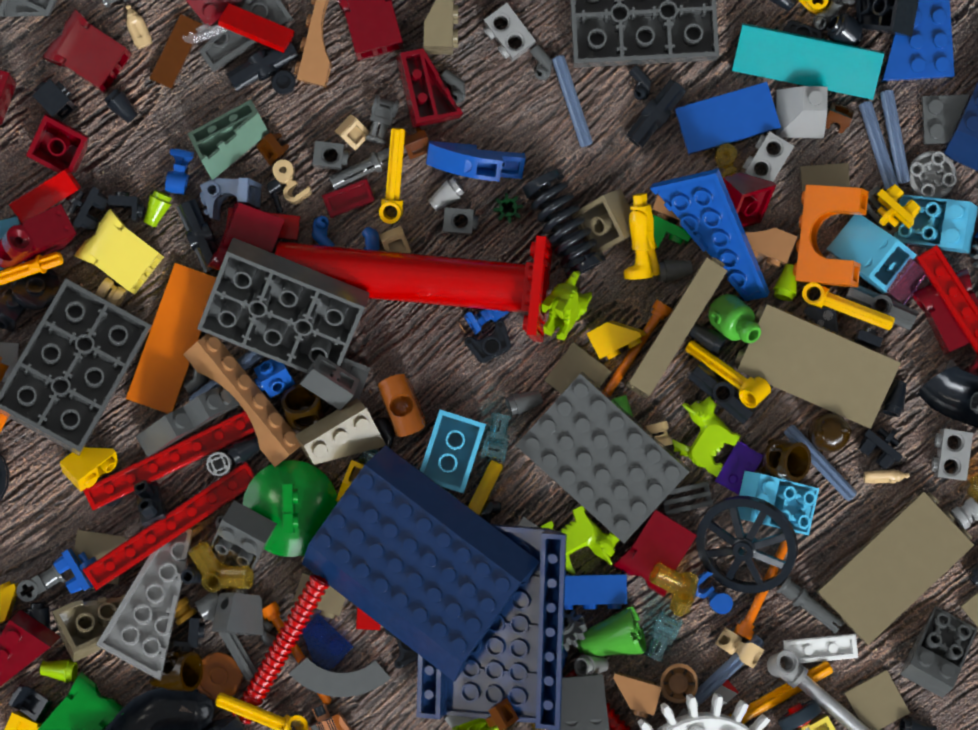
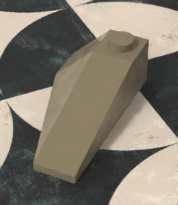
M125 595L108 599L103 597L98 598V600L85 602L83 600L74 601L52 611L62 641L73 662L101 649L96 644Z

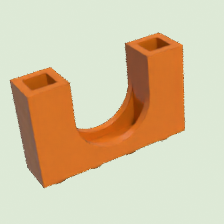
M806 185L801 197V202L804 206L803 215L799 217L801 233L800 238L796 242L798 259L793 268L795 281L806 284L818 283L820 285L858 288L861 263L852 260L826 258L818 247L817 235L822 223L833 215H866L869 191L854 187Z

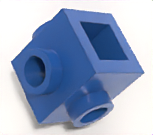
M273 359L265 361L254 368L258 377L254 379L256 385L261 391L265 390L270 398L295 385L286 365Z

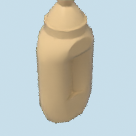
M130 4L126 5L128 10L126 26L134 45L138 49L151 45L152 38L144 19L135 10L131 9Z
M896 469L867 471L863 474L864 483L894 484L904 478H909L910 474H904Z

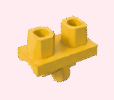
M896 184L886 191L881 189L877 194L879 196L877 201L886 209L881 206L877 210L882 216L879 223L885 226L889 222L896 227L900 221L910 229L914 225V218L919 213L920 206L911 199L902 207L898 201L904 196V192Z

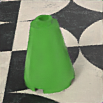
M633 606L627 607L588 628V631L583 633L585 640H577L579 652H584L585 655L590 656L641 655L645 653L647 649L643 628L639 626L638 621L640 618L636 609Z

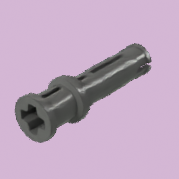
M389 147L377 153L372 152L369 158L330 175L329 179L334 189L337 190V188L371 172H382L383 168L388 166Z
M790 575L777 586L775 590L777 594L781 593L792 601L791 604L794 607L801 606L834 634L838 632L839 628L832 621L842 627L844 621L809 596L808 589L798 586L791 580Z

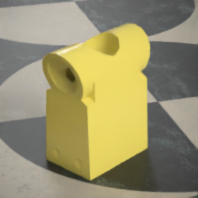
M111 208L98 223L95 235L85 240L73 255L97 266L134 295L164 258V256L128 230Z

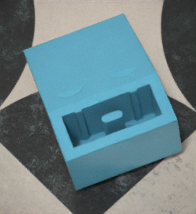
M904 195L900 199L899 204L902 207L911 199L920 206V211L914 218V225L910 229L904 224L899 226L898 231L894 233L895 238L903 244L926 248L938 245L940 250L971 253L978 206L970 201Z
M853 215L826 249L839 260H852L861 263L859 276L881 294L886 293L917 255L897 238L862 215Z
M744 471L739 496L757 497L771 503L788 518L796 533L809 535L819 488L761 473ZM737 507L741 520L754 523L760 513L759 510L753 508ZM768 515L765 517L762 525L781 529Z

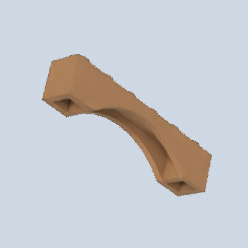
M311 0V4L315 6L313 14H308L305 28H309L307 38H302L300 51L303 52L301 61L297 60L294 74L297 75V80L300 82L327 88L332 63L327 55L324 43L323 25L325 12L330 0Z
M657 195L652 207V212L655 213V216L666 221L670 219L678 222L677 226L683 228L680 225V219L672 210L669 211L664 206L665 202ZM778 228L758 232H745L756 258L758 255L767 258L766 262L776 267H779L780 264H787L797 236Z
M207 334L183 354L199 374L220 384L239 402L254 427L260 450L274 467L301 447L293 429L218 337Z

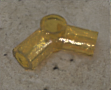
M203 541L188 551L191 559L202 574L201 583L207 591L214 593L218 592L221 588L250 589L252 587L253 569H250L249 566H227L219 562L207 542Z
M659 562L650 573L649 580L654 585L673 594L669 609L673 611L674 615L682 617L690 612L692 603L695 600L699 578L690 572L679 573Z

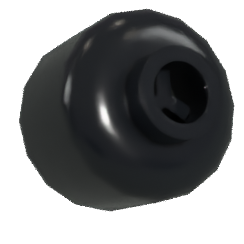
M849 14L834 15L828 22L826 29L828 31V38L831 41L854 46L861 42L863 38L862 23Z

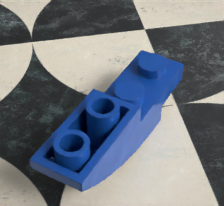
M429 141L426 164L464 177L500 182V177L522 179L526 157L525 153L478 150L477 145Z

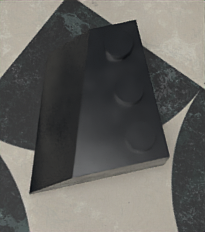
M856 0L857 20L862 23L863 30L912 36L919 0Z

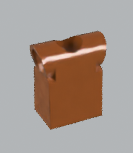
M404 374L390 376L378 384L380 396L396 436L404 437L420 431L428 424L411 380L406 378Z

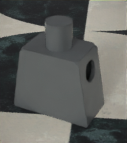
M234 579L233 593H221L219 595L212 632L248 636L264 635L262 598L259 595L248 594L249 580Z

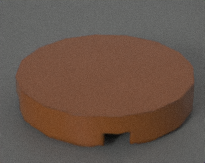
M222 652L211 653L202 658L203 675L197 687L198 691L214 701L219 693L229 696L236 694L241 686L243 674L234 658Z

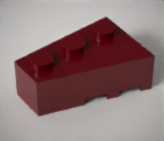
M424 48L402 52L398 55L397 64L412 127L417 128L459 119L463 112L453 100L449 89L442 82L438 71Z
M22 610L9 620L0 635V686L48 650L61 637Z

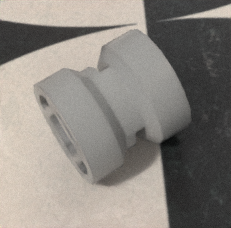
M215 452L208 457L206 465L211 474L225 476L232 470L233 462L228 454Z
M972 497L967 499L963 506L955 507L951 510L952 516L961 528L963 527L966 530L971 527L973 521H978V504Z

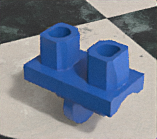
M72 548L62 552L63 556L58 558L53 565L59 574L71 569L75 575L74 578L65 582L69 592L72 594L82 589L85 591L93 587L83 569L97 561L96 557L88 559L85 552H82L78 555L82 562L81 564Z

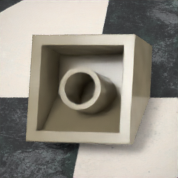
M621 189L599 197L572 214L573 218L581 215L586 218L585 222L578 225L579 230L586 227L591 228V233L583 237L584 240L588 241L593 238L597 240V244L589 249L591 253L598 250L604 252L631 238L629 215L632 210H630V206Z

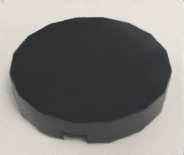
M51 268L47 269V272L44 274L39 272L12 281V294L16 302L22 307L31 310H42L49 307L60 289L58 276Z

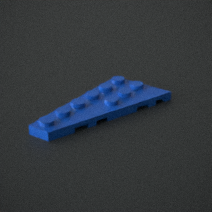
M919 0L912 36H893L882 81L953 78L955 76L950 0Z
M719 168L651 185L650 189L655 195L658 193L665 202L664 206L669 211L672 210L680 219V225L702 251L706 250L711 257L725 264L723 268L728 270L726 273L728 281L745 301L768 297L770 291Z

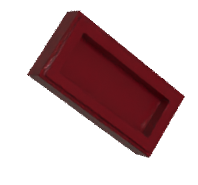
M367 178L322 195L330 218L375 202Z

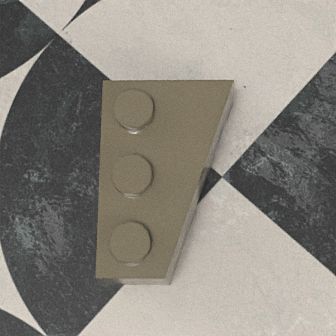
M358 398L346 404L341 410L334 411L295 435L305 455L314 465L381 448L386 445L370 413Z

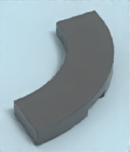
M306 656L288 672L294 680L309 690L332 697L361 695L380 687L391 679L375 659L359 669L348 672H333L316 665Z

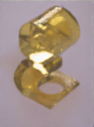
M728 143L719 146L715 153L717 166L725 169L721 174L722 178L737 172L736 167H733L737 158V150Z

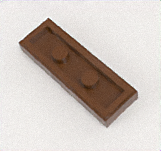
M180 14L149 78L150 80L171 90L173 89L203 24Z

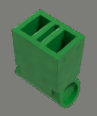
M81 671L69 694L38 730H105L124 707L113 698L101 696L96 683Z

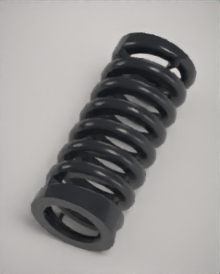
M559 168L530 181L522 187V190L527 199L534 200L531 208L534 211H541L537 216V220L541 223L547 222L543 227V232L552 234L549 238L551 245H559L554 253L557 257H564L560 265L562 268H568L564 270L568 279L574 271H580L581 275L605 262L606 258L601 250L576 258L595 246L597 240L593 238L571 246L590 234V227L565 235L586 220L585 216L581 215L560 223L580 209L578 204L553 212L574 198L573 193L570 192L547 201L568 187L566 181L554 186L550 184L556 178L558 181L564 178ZM547 184L549 188L543 189V186Z

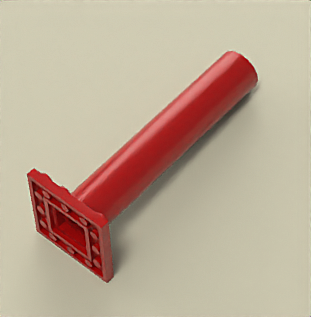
M536 236V242H531L530 256L534 259V263L526 262V264L281 241L277 245L275 255L370 293L369 298L524 313L523 330L527 332L526 335L534 342L544 341L543 326L546 321V313L542 312V303L548 297L553 246L546 236Z

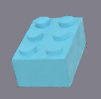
M440 409L420 471L441 487L464 494L486 424Z

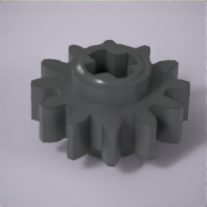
M564 610L563 646L568 651L569 645L573 644V646L578 647L577 640H585L583 633L588 631L583 616L577 615L575 610H572L569 615Z

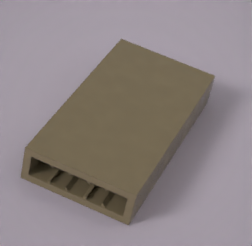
M712 257V259L706 258L701 263L625 387L645 399L651 395L728 270L723 268L725 266L723 262Z
M766 302L764 307L760 305L755 319L758 320L757 324L761 328V335L754 343H747L744 351L739 350L734 362L738 364L737 371L753 378L761 377L769 385L871 429L899 369L900 360L771 303Z
M919 492L815 590L866 645L874 641L974 546L970 541L972 536L963 527L959 529L953 523L956 521L955 518L947 510L943 512L937 506L939 501L930 492L927 494Z

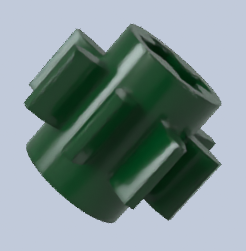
M505 193L504 200L496 199L499 208L493 209V212L500 213L499 222L505 218L511 224V218L514 216L520 219L521 216L517 213V210H521L523 205L516 204L518 196L510 199L508 194ZM505 204L506 206H508L509 204H512V210L514 212H507V214H504L503 205Z

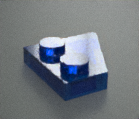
M319 613L303 629L302 634L313 663L324 669L332 670L354 647Z

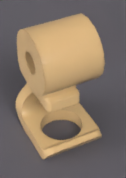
M285 159L279 160L274 164L273 174L281 185H286L283 194L288 203L297 205L312 194L311 187L307 186L306 189L294 197L292 192L299 184L296 180H293L295 176L293 165Z
M724 627L715 644L731 655L736 652L743 663L754 668L764 649L754 643H743L742 637Z

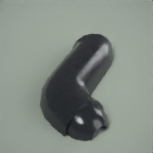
M958 366L951 367L930 379L919 390L918 395L932 409L946 417L978 428V414L970 408L971 397L975 392H978V376L963 371Z
M165 688L154 689L130 701L105 730H204L212 723L214 704L209 697L198 693L197 689L194 691L168 690ZM181 705L192 713L179 711Z

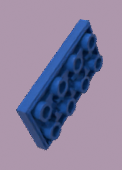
M767 82L675 108V114L688 155L781 128Z

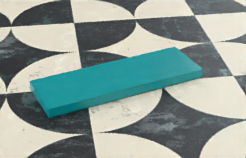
M742 23L732 71L803 86L828 87V91L873 100L884 52Z

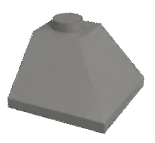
M801 86L776 90V112L781 128L776 130V135L780 138L824 139L828 87Z

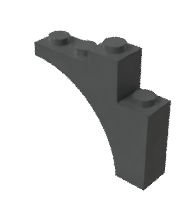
M222 386L216 389L213 388L195 397L183 407L164 415L139 433L136 438L146 456L149 457L164 450L182 437L240 404Z

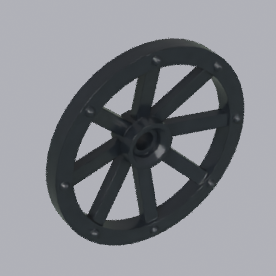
M733 496L723 499L707 511L697 530L696 546L703 566L708 572L713 573L711 576L715 580L732 590L743 593H761L771 590L788 577L796 563L798 542L793 526L777 507L763 499L752 496ZM737 507H749L760 511L749 533H744ZM726 509L730 511L736 538L712 521L717 514ZM768 515L778 524L782 533L757 540L755 536ZM710 529L729 543L731 547L708 549L707 530ZM786 540L787 559L786 561L758 549ZM734 555L735 559L726 574L716 565L712 557ZM753 558L778 567L781 571L772 578L764 580ZM742 561L746 562L755 582H746L734 578Z

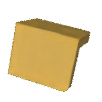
M14 711L11 713L4 730H38L43 722H35L27 715Z

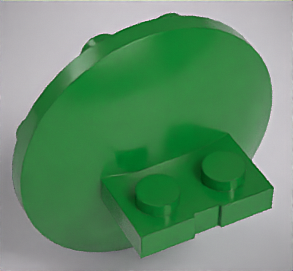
M285 460L276 467L271 464L255 475L245 491L242 505L277 523L265 547L266 551L278 556L298 557L305 555L308 544L337 505L336 498L338 495L331 480L317 467L303 461Z

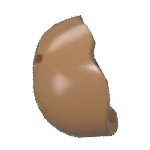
M680 663L669 666L665 669L660 679L661 692L671 702L685 703L686 697L683 696V692L686 695L692 694L693 696L697 693L698 677L695 671L688 665Z

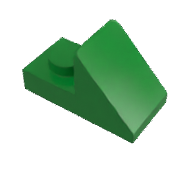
M653 215L656 251L665 234L669 236L668 240L678 245H681L682 242L688 243L691 236L685 229Z

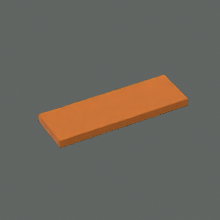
M177 263L174 264L126 399L167 414L174 411L190 367V362L183 354L200 339L202 331L197 328L217 277Z

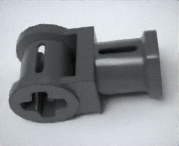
M376 94L371 110L370 122H372L369 135H366L365 140L379 145H386L385 137L388 127H392L393 121H395L400 103L399 100H395V102Z
M52 564V567L45 572L19 583L16 593L19 599L24 602L34 601L42 593L49 590L50 587L59 582L64 583L66 578L64 573L59 574ZM27 586H28V587H30V586H33V587H34V590L32 591V595H31V594H29V595H26V594H25V591L27 590Z

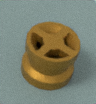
M187 597L181 599L177 605L175 623L178 626L197 613V610L189 605Z

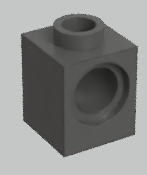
M315 141L312 165L314 168L342 171L343 165L348 164L349 151L345 150L344 144ZM330 150L338 153L337 159L333 162L325 160V154Z
M445 207L443 234L472 236V230H477L478 216H474V210ZM456 217H466L468 224L464 228L456 227L454 225Z

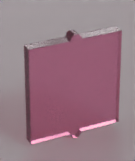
M910 258L901 272L897 274L887 292L901 304L905 305L911 297V293L917 290L926 274Z

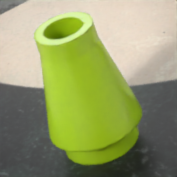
M154 190L153 194L149 196L143 222L157 227L159 221L172 205L170 203L172 197L161 191Z
M785 264L773 288L775 291L774 297L777 299L792 301L793 297L796 296L797 281H795L793 274L794 265Z
M71 659L42 661L40 675L65 683L74 682L77 678L78 664Z

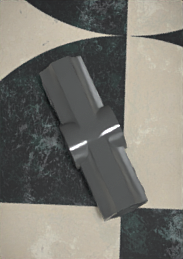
M858 285V288L848 287L844 298L876 310L875 302L882 300L886 304V310L883 313L894 317V324L906 330L911 329L917 317V310L898 303L887 295H880Z

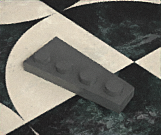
M246 0V3L241 7L282 26L293 20L281 0ZM222 28L212 36L199 52L214 73L259 42Z

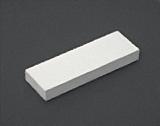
M855 633L783 640V649L794 652L798 657L799 663L858 658Z

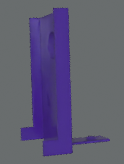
M741 440L737 441L714 481L739 495L744 471L755 472L763 455L749 448Z

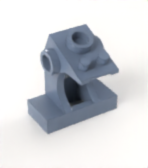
M215 178L213 181L211 179L200 184L202 190L200 198L203 205L207 206L204 213L212 219L220 221L221 205L224 200L232 196H236L239 203L253 208H260L262 184L250 178Z

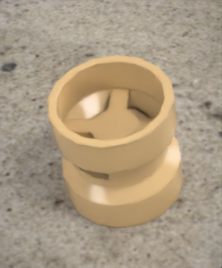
M107 277L100 284L95 295L119 307L128 291L123 287H117L114 281Z
M667 421L644 426L652 435L663 432V434L654 437L664 446L673 444L672 438L667 432L669 428Z

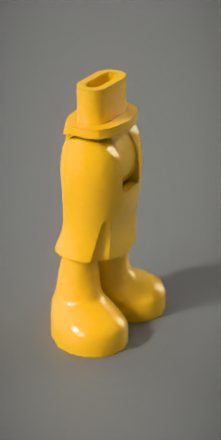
M647 193L633 195V205L630 206V210L633 211L629 215V228L632 250L635 251V264L626 268L623 272L624 279L630 280L647 279L660 275V265L655 251L657 245L654 240L651 204L647 203Z

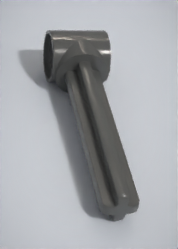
M217 590L195 601V605L205 621H214L220 595ZM218 632L245 679L251 680L254 678L255 672L258 671L236 634Z

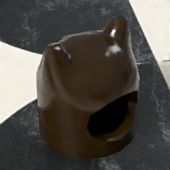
M302 385L293 386L283 394L281 405L288 425L294 432H301L326 417L321 398Z
M828 413L820 415L812 421L809 426L808 437L817 450L831 453L839 451L846 446L852 430L843 417Z
M770 439L763 453L764 467L761 469V472L780 479L800 481L808 474L811 466L810 450L802 442Z
M168 651L161 681L153 677L149 680V683L152 686L168 690L194 691L202 679V660L196 652Z

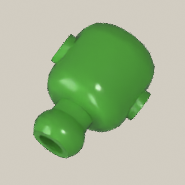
M724 294L715 299L708 311L709 321L713 327L729 340H742L745 343H754L759 339L761 328L755 322L753 310L737 296Z

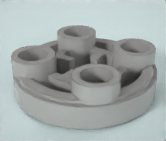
M929 151L920 154L911 162L908 168L909 186L918 196L942 198L952 190L957 181L953 162L940 151Z

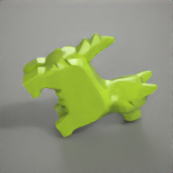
M574 271L565 283L557 284L542 303V312L546 313L549 310V317L543 326L545 334L552 336L554 331L560 327L556 335L557 339L565 341L568 332L572 329L575 322L581 318V315L586 313L588 304L592 299V292L582 294L575 287L580 271Z
M708 396L703 401H695L691 405L684 402L682 406L689 413L693 422L700 427V432L691 446L672 439V445L675 447L673 451L680 452V456L689 457L695 465L706 468L710 474L717 477L723 468V464L715 463L714 456L717 455V452L721 451L725 443L735 446L741 435L732 432L714 413L716 402L711 396Z
M583 506L572 510L575 521H571L570 524H566L565 528L561 529V533L567 534L565 572L572 575L576 574L570 561V555L583 547H589L596 556L604 559L612 566L611 557L615 553V546L620 540L612 532L603 533L586 515V510ZM552 521L541 526V528L554 530Z

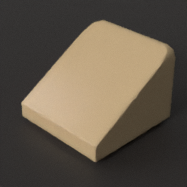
M349 115L335 130V133L355 151L363 144L366 135H369L370 132L353 115Z
M401 226L379 234L385 251L412 252Z

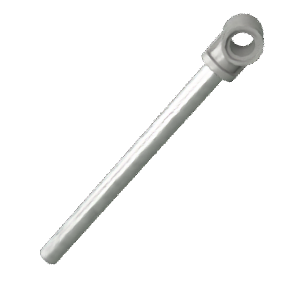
M784 650L769 657L767 669L772 676L781 678L792 688L798 686L848 730H870L807 676L808 669L799 663L798 657L794 652ZM780 659L785 662V669L781 667Z

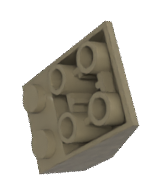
M435 0L424 21V50L427 54L453 55V48H458V29H454V24H458L459 10L458 5H454V0Z

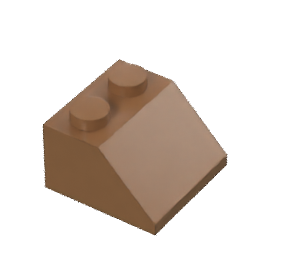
M612 670L611 676L629 708L632 709L633 714L648 718V714L654 715L662 686L655 682Z

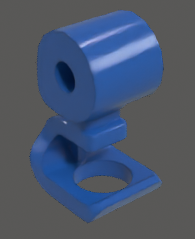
M171 148L170 155H173L175 158V163L173 164V171H168L165 192L185 195L189 181V175L185 171L188 163L194 158V152Z
M484 309L478 314L468 312L464 315V318L476 335L489 320L496 322L510 312Z
M704 571L692 582V593L699 598L708 597V605L719 614L730 612L733 600L728 594L715 592L713 586L706 589L699 588L702 582L713 575L711 572Z

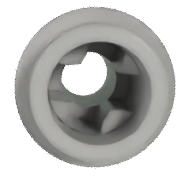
M452 178L446 180L428 201L438 211L461 199V195L465 191L456 179Z
M581 655L574 663V670L578 676L597 675L606 672L609 668V662L604 657Z

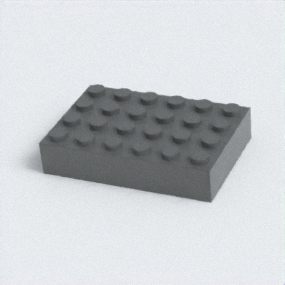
M570 0L573 68L715 61L719 57L716 0Z
M233 238L225 254L197 329L307 373V369L319 354L340 367L370 293Z
M65 278L0 391V413L80 456L149 334L152 325Z
M583 371L516 444L525 455L623 543L630 538L690 472V468L666 446L661 444Z

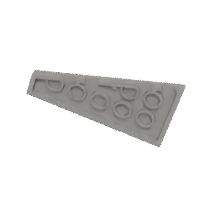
M188 529L149 555L96 644L99 648L160 681L183 582L181 580V573L186 568L193 536L191 529Z

